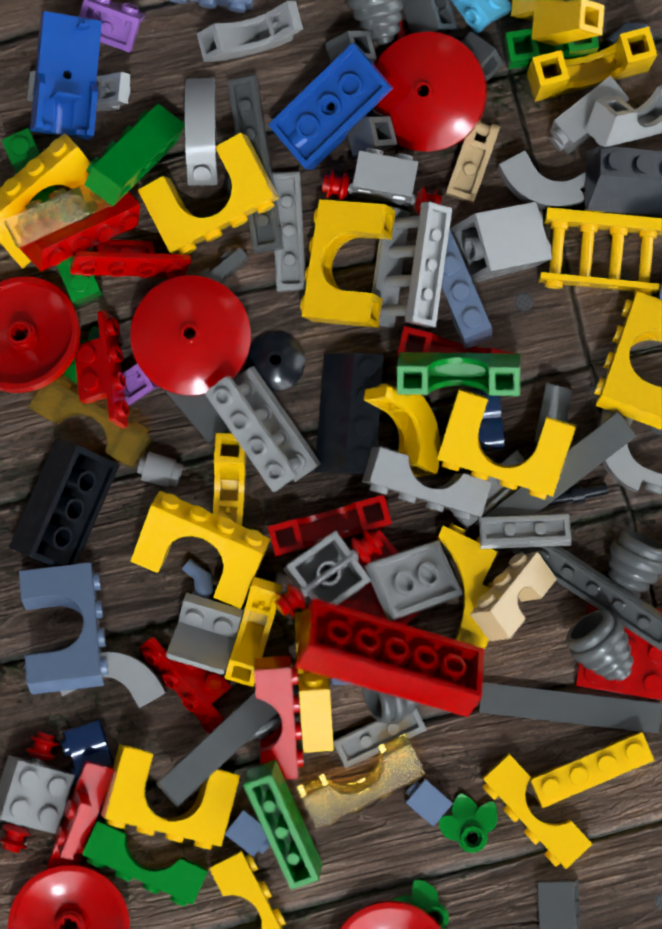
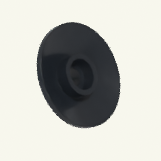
M270 332L261 335L251 344L246 359V367L248 369L254 366L271 391H282L292 387L301 378L305 368V355L301 345L292 336L281 332ZM273 355H278L281 358V363L277 366L270 363V358Z

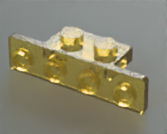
M83 184L66 192L65 188L59 189L48 195L50 200L42 203L41 199H37L25 205L26 211L8 218L4 221V224L16 247L20 248L111 205Z

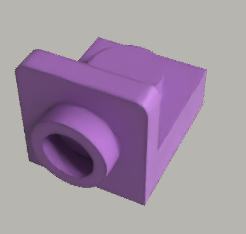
M138 364L123 373L126 379V389H124L125 401L128 406L134 404L153 390L160 388L146 377Z

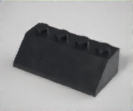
M601 145L587 151L585 211L662 218V151L614 146L604 147Z
M366 353L324 354L316 457L321 465L315 468L316 473L364 476L372 447H377L380 409L364 401L366 389L379 387L382 384L384 355Z
M56 437L9 548L53 567L77 564L120 465L79 445Z

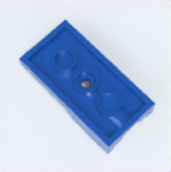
M47 11L41 13L30 131L62 136L65 133L70 138L89 140L94 137L98 99L96 79L102 21ZM65 71L70 73V79L64 78L63 73Z
M351 43L268 125L305 169L313 170L345 140L348 132L394 87L356 43ZM331 102H333L335 105V108L332 111L328 109V105Z

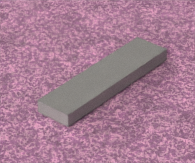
M300 172L273 173L275 190L280 198L277 200L284 244V249L275 250L277 292L305 291Z

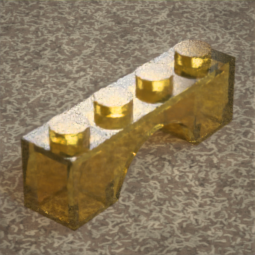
M60 377L38 390L28 408L56 425L73 416H87L98 421L106 434V453L134 470L152 441L151 437L146 435L149 431L147 428L135 421L131 425L128 424L126 428H120L109 420L108 406L106 410H103L95 405L97 401L88 404L79 401V395L69 390L72 385Z
M404 733L378 746L376 765L365 778L353 783H340L322 774L298 786L297 789L316 828L332 825L339 817L349 812L353 813L363 809L367 803L375 799H383L389 796L393 790L403 785L413 784L421 776L425 775V772Z

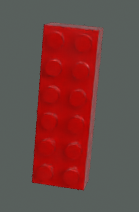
M313 598L300 621L295 667L469 717L482 698L484 648Z

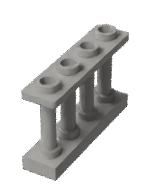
M422 202L420 215L410 216L409 211L391 207L396 210L392 240L379 239L372 293L383 298L379 326L393 328L396 316H406L405 322L424 327H436L452 208L432 202ZM408 228H418L416 245L406 246ZM414 257L412 274L402 275L404 258ZM400 287H410L407 304H398Z
M254 366L248 368L234 380L230 376L223 378L206 391V396L273 492L278 491L291 480H294V482L299 481L321 465Z

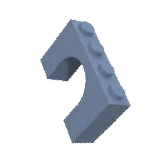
M91 562L19 571L21 600L25 610L63 606L75 610L84 620L79 638L70 647L57 652L25 655L27 686L31 695L104 686L103 675H108L107 657H102L101 647L106 646L104 628H99V618H104L102 600H97L96 591L101 590L100 573H94Z

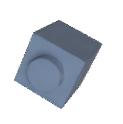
M425 778L421 782L415 780L405 792L408 796L405 800L406 804L433 827L453 804L452 801Z
M243 809L225 833L227 837L253 857L257 852L263 855L270 846L259 819L246 809Z

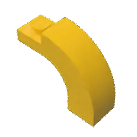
M380 384L379 387L366 389L364 401L383 410L393 419L399 434L398 453L408 456L413 476L437 474L440 461L437 460L441 448L440 435L433 411L422 395L397 394V388L390 384Z
M216 433L213 514L231 519L234 523L243 526L246 453L233 434Z
M256 577L253 578L225 679L254 687V658L263 657L277 611L274 603L277 600L275 593L281 594L283 585Z

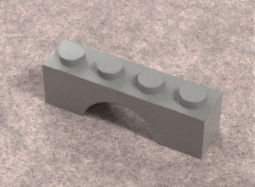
M662 85L658 86L651 97L637 109H633L618 96L596 100L585 131L599 145L604 147L661 134Z
M372 447L362 482L371 485L369 489L371 491L387 495L388 490L399 493L397 499L414 504L416 499L427 502L425 507L428 509L443 512V509L447 508L454 511V517L468 521L471 520L472 516L482 517L492 483L467 474L455 473L446 484L431 489L419 483L413 476L407 455L382 447Z

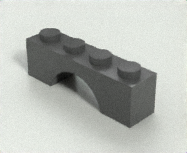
M370 30L347 31L325 43L330 64L351 43H356L372 63L376 60ZM374 108L348 132L353 157L358 156L359 151L365 152L366 148L385 151L398 145L391 116L383 115Z

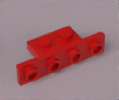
M108 240L93 246L94 252H76L70 266V273L83 276L175 278L185 276L191 263L190 255L155 254L153 241Z
M101 310L97 312L100 338L79 344L75 355L79 401L88 404L107 398L109 420L123 429L128 427L127 417L130 411L125 401L124 393L126 379L121 367L123 352L118 340L120 326L116 318Z
M153 636L139 648L144 660L159 672L165 685L176 692L182 699L184 707L194 713L208 734L224 720L212 706L217 699L231 688L230 684L221 674L167 658V652Z
M91 761L84 762L71 800H68L62 825L56 831L55 843L47 862L48 868L59 865L80 864L83 856L82 853L90 838L114 773L112 766Z

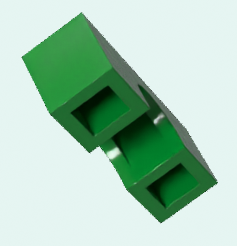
M533 28L506 32L503 40L508 70L529 67L533 57L562 50L564 60L587 56L596 53L599 49L597 36L553 46L532 40Z

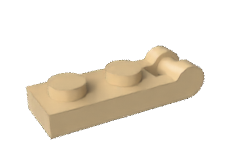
M479 121L472 133L465 138L446 195L474 204L501 126L493 123L490 126ZM476 133L487 137L486 143L474 140Z

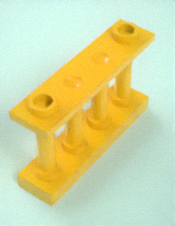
M547 207L544 215V224L551 225L550 228L553 229L552 259L550 260L549 273L541 272L538 282L545 283L546 288L562 289L563 285L632 291L634 296L637 291L652 296V293L656 294L660 290L659 283H650L653 242L654 239H657V235H662V218ZM568 226L580 227V232H583L579 276L561 274L564 236ZM598 229L610 230L609 234L612 235L608 278L591 277L594 235L598 233ZM628 232L639 233V237L642 238L638 281L620 280L624 236H627Z

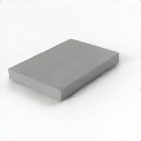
M439 540L364 566L389 621L452 600L463 594Z

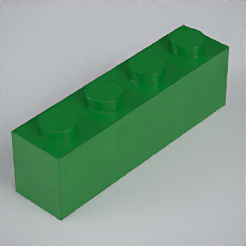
M159 104L150 112L144 110L138 117L136 125L134 127L129 125L121 134L117 143L112 141L105 149L103 157L101 159L95 157L87 167L86 171L89 175L84 185L111 206H114L177 144L185 128V123Z
M274 760L248 769L243 785L290 889L319 881L322 861L277 761Z

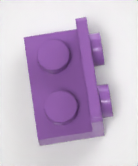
M84 0L79 17L102 21L100 42L130 53L133 50L139 26L145 18V13L140 12L139 7L130 3H122L120 5L111 0Z

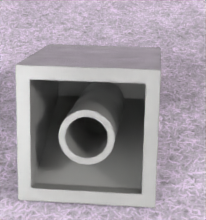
M537 202L475 213L450 228L473 283L537 267L552 259L551 245L546 238L543 216L538 209Z

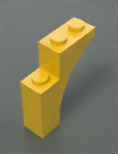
M512 0L511 16L533 22L532 40L556 46L602 35L604 5L589 0L566 2L564 0Z
M450 524L449 528L442 526L437 538L454 559L463 587L462 618L454 640L478 646L485 650L489 639L470 613L478 605V599L494 585L491 582L487 586L482 584L497 551L493 549H480V537H477L476 541L465 536L466 530L454 524Z
M305 611L295 612L296 650L298 648L300 621ZM298 668L303 753L334 751L329 677Z

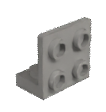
M186 593L178 624L166 657L218 674H224L237 638L244 610Z

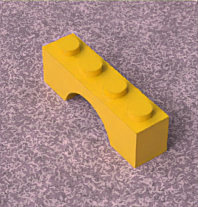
M637 731L579 759L530 777L529 782L540 807L545 808L654 761V758L643 732Z
M507 753L481 777L486 782L482 788L493 800L498 796L507 805L503 808V811L514 822L520 819L527 828L523 832L535 845L540 841L547 848L544 855L555 867L561 864L567 869L592 845L572 821L567 820L551 824L542 822L532 815L525 798L526 786L530 776L510 754Z
M242 849L210 866L209 869L223 896H240L250 901L260 914L262 929H283L282 926L286 924L279 908L273 910L268 900L272 897V894L266 882L262 881L259 883L254 873L259 869L252 855H245Z

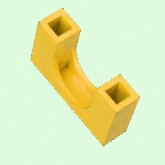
M648 26L622 33L612 46L579 58L564 60L562 50L533 57L527 77L534 102L597 86L610 75L614 80H619L648 72L657 57L650 28Z
M65 133L60 138L54 140L36 158L30 160L21 171L8 179L0 188V243L22 269L31 261L20 250L21 228L26 226L25 215L27 207L38 192L52 185H65L71 188L90 211L94 208L95 193L84 185L89 175L86 170L90 161Z
M239 133L215 147L230 175L232 192L227 205L213 216L199 218L191 214L183 204L171 178L162 176L138 189L171 254L188 255L197 249L196 244L203 240L211 242L223 235L221 232L223 229L229 226L236 228L248 221L247 216L256 211L258 214L270 210L274 207L273 202L280 199L247 135Z
M319 199L318 208L314 212V237L311 238L309 244L311 257L309 266L305 271L306 290L300 303L301 317L312 322L379 328L383 298L373 293L341 290L334 281L332 265L338 250L350 240L356 238L392 240L396 210L386 204Z
M637 291L632 301L627 299L623 307L621 316L625 317L623 326H617L612 342L617 343L614 352H608L603 368L608 369L606 377H600L594 394L599 395L596 406L614 413L619 412L622 416L662 430V388L641 379L633 370L629 358L630 348L639 342L648 340L662 342V301Z
M460 388L437 460L443 461L442 466L454 471H459L460 467L471 470V476L488 481L489 476L499 479L501 486L517 490V487L521 486L529 489L528 494L541 499H546L547 495L553 497L576 425L546 416L537 447L533 454L519 464H499L491 460L483 452L479 442V428L489 397Z
M159 491L149 509L131 562L158 573L167 558L174 540L185 536L202 538L219 551L224 565L223 573L213 598L241 609L249 594L253 578L258 572L270 538L256 530L240 526L231 519L222 518L208 512L201 506H194L173 494Z
M119 744L113 765L114 773L100 814L105 819H108L107 824L119 828H125V824L137 826V832L147 835H154L155 831L166 833V839L181 843L184 838L195 840V846L211 850L212 845L221 847L240 775L217 769L200 785L197 799L188 811L177 817H160L149 809L144 793L153 753Z

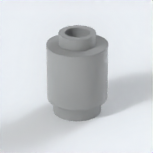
M149 452L147 457H141L137 473L142 474L141 481L166 488L170 486L177 487L183 464L177 463V459Z

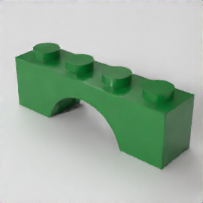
M399 352L397 394L428 395L442 387L469 386L481 389L489 396H520L521 354Z
M101 819L97 821L82 855L88 857L87 863L103 869L106 865L116 870L115 876L129 882L132 878L143 882L142 888L154 894L163 891L171 895L170 901L186 907L187 903L194 904L209 871L208 868L184 857H181L177 862L166 868L153 869L145 867L137 862L130 853L127 844V831L108 825L107 822Z

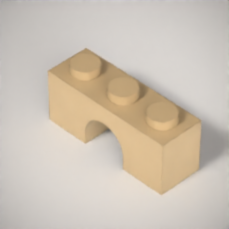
M538 552L518 553L513 556L509 561L510 565L494 579V585L478 599V605L470 613L489 641L510 639L526 618L518 606V598L521 602L542 599L557 580Z

